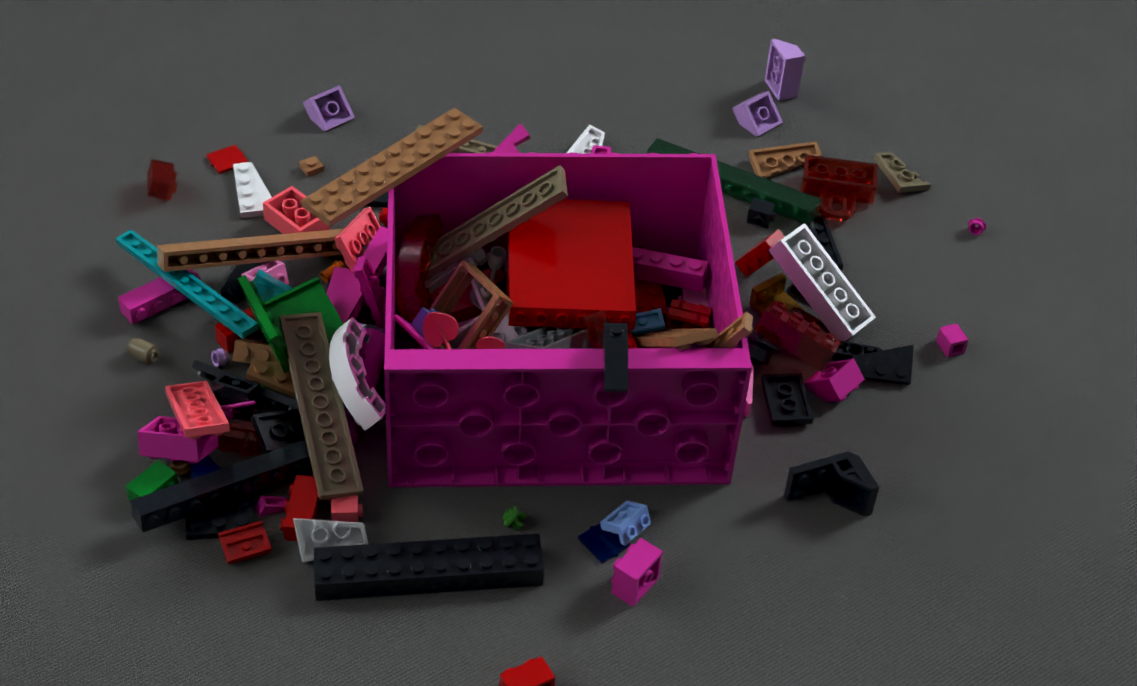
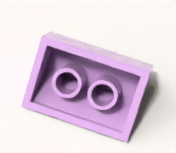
M771 39L765 82L778 101L797 98L798 91L800 90L801 76L803 75L802 69L805 62V54L797 45L778 39Z

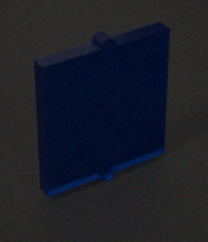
M600 523L596 526H591L588 531L578 536V540L602 564L614 556L618 557L619 553L631 545L630 543L622 545L619 534L602 530Z

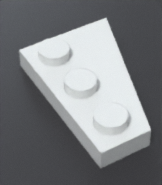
M589 125L566 153L590 154L593 145L602 146L605 132Z

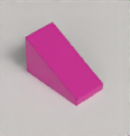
M261 496L255 506L258 517L285 510L286 497Z

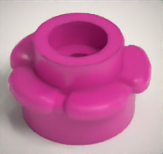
M981 218L971 219L968 222L969 232L973 235H980L986 229V223Z

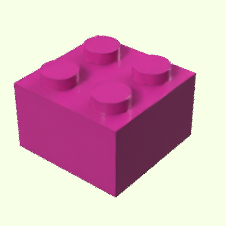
M642 538L635 544L632 543L627 549L626 554L622 558H618L613 565L614 574L611 580V593L634 607L658 581L663 551Z

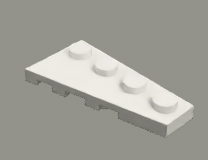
M252 162L233 164L241 218L264 216L263 202L272 197Z

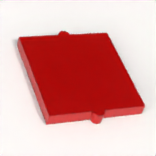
M236 145L206 154L211 167H214L219 174L234 170L233 164L248 162L244 152H241Z

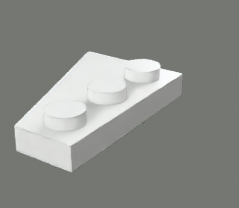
M293 518L303 563L314 560L313 548L368 544L365 525L361 522Z

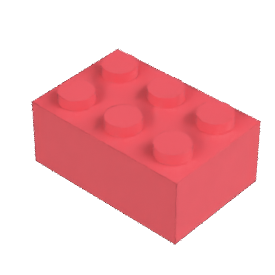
M293 186L263 202L264 220L282 234L330 230L327 224L302 207L301 200L307 196Z

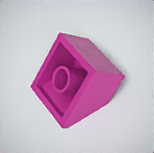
M853 358L826 363L804 381L806 389L825 402L835 401L838 403L845 400L849 392L859 388V384L864 380V377Z

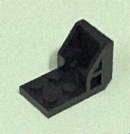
M847 451L791 467L788 473L784 497L788 502L826 491L834 504L865 517L873 513L879 485L860 456Z

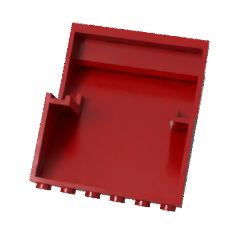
M563 199L548 207L544 212L533 216L527 222L516 226L510 232H506L508 248L506 296L514 302L507 312L508 326L604 329V323H627V330L635 329L636 298L630 202Z

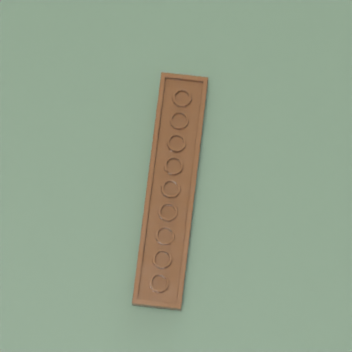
M453 108L301 200L302 207L331 227L483 133V126L458 109Z
M716 328L664 329L633 336L638 348H678L683 350L691 348L690 345L692 344L705 345L712 343L711 339L718 337Z

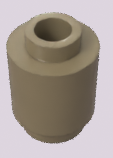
M133 338L127 346V353L131 357L146 364L155 362L159 357L158 347L141 338Z

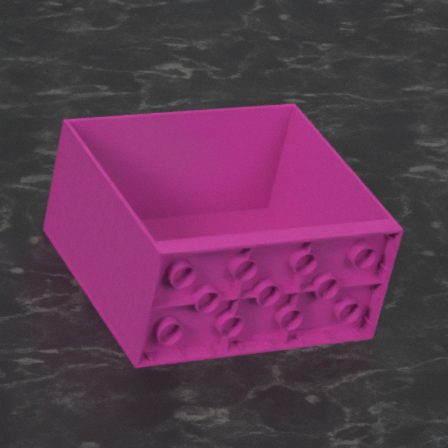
M451 152L388 191L384 361L388 487L731 484L752 371L747 338L741 339L734 348H687L683 350L678 348L628 349V393L604 392L603 349H424L418 342L417 349H396V320L394 319L396 312H405L406 309L412 308L407 293L401 294L397 290L398 262L561 165L565 170L568 196L564 199L630 202L632 247L708 261L707 280L704 288H706L708 307L712 308L710 325L711 328H716L717 334H719L743 315L716 154ZM506 233L495 241L481 247L485 254L490 253L491 248L494 246H501L508 250Z

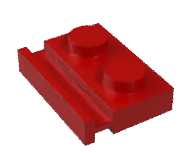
M262 520L218 533L228 565L272 552Z

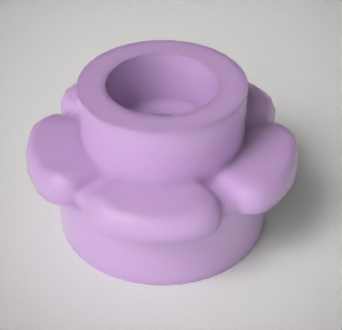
M222 348L212 352V362L215 367L222 366L224 368L229 362L228 352Z

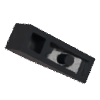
M604 323V392L628 393L627 323Z

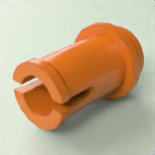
M334 261L333 265L321 271V278L325 282H329L335 267L346 268L342 261Z

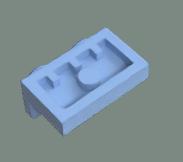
M628 500L600 522L602 530L619 534L622 545L628 544L651 524L647 505Z

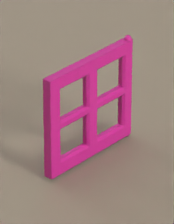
M394 315V319L424 349H436L410 323L399 315Z

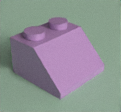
M340 85L302 102L309 118L323 131H327L355 118Z
M769 91L757 94L732 108L738 123L756 137L783 123Z

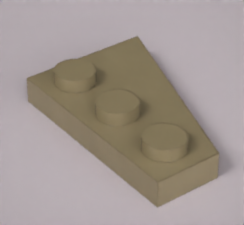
M893 153L875 154V162L899 193L930 189L931 184L928 181L923 182L920 180L919 174L905 168L906 164Z

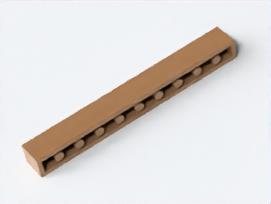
M343 229L157 245L158 265L164 272L342 255L341 251L336 247L334 239Z

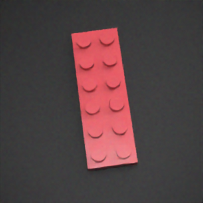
M207 381L165 386L166 396L185 438L198 439L202 435L209 434L219 436L224 434V432L230 431L229 422Z

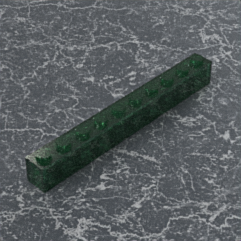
M659 138L647 149V154L696 153ZM717 160L722 193L752 203L753 198L775 203L774 211L778 214L806 225H811L815 217L819 215L822 199Z

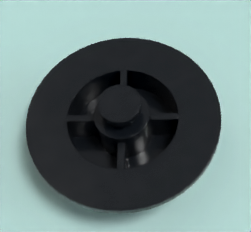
M754 331V337H747L750 359L768 366L773 355L782 354L783 352L762 341L765 335Z

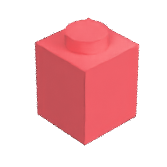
M358 495L331 499L332 521L359 522V517H363V504H358Z

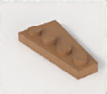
M816 141L749 150L748 153L758 182L818 161L822 156Z

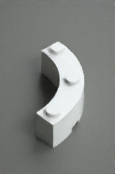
M352 317L334 333L330 342L329 362L332 380L342 401L354 417L356 424L366 431L384 416L386 405L374 387L370 389L365 379L367 373L363 359L359 356V349L362 348L363 339L367 331Z

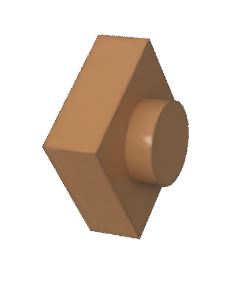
M316 156L299 161V167L307 177L324 172V166Z

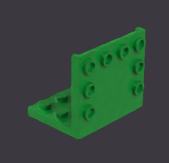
M246 275L238 278L251 311L283 372L289 371L290 368L286 354L287 346L283 340L279 323L280 316L321 312L330 348L332 337L336 330L343 325V322L318 277L265 302L262 296L259 295L253 281L249 282Z

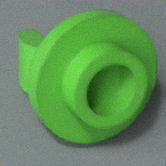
M517 506L509 507L503 515L504 525L507 527L511 525L515 530H519L524 525L519 521L522 522L526 518V514L521 511L518 512L519 508Z

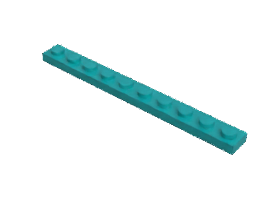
M132 229L115 238L118 246L242 339L259 329L258 323L189 271L164 272L158 265L157 248Z

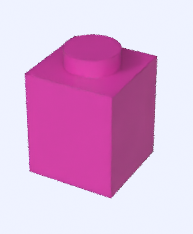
M958 324L940 327L936 342L948 358L964 354L969 339Z

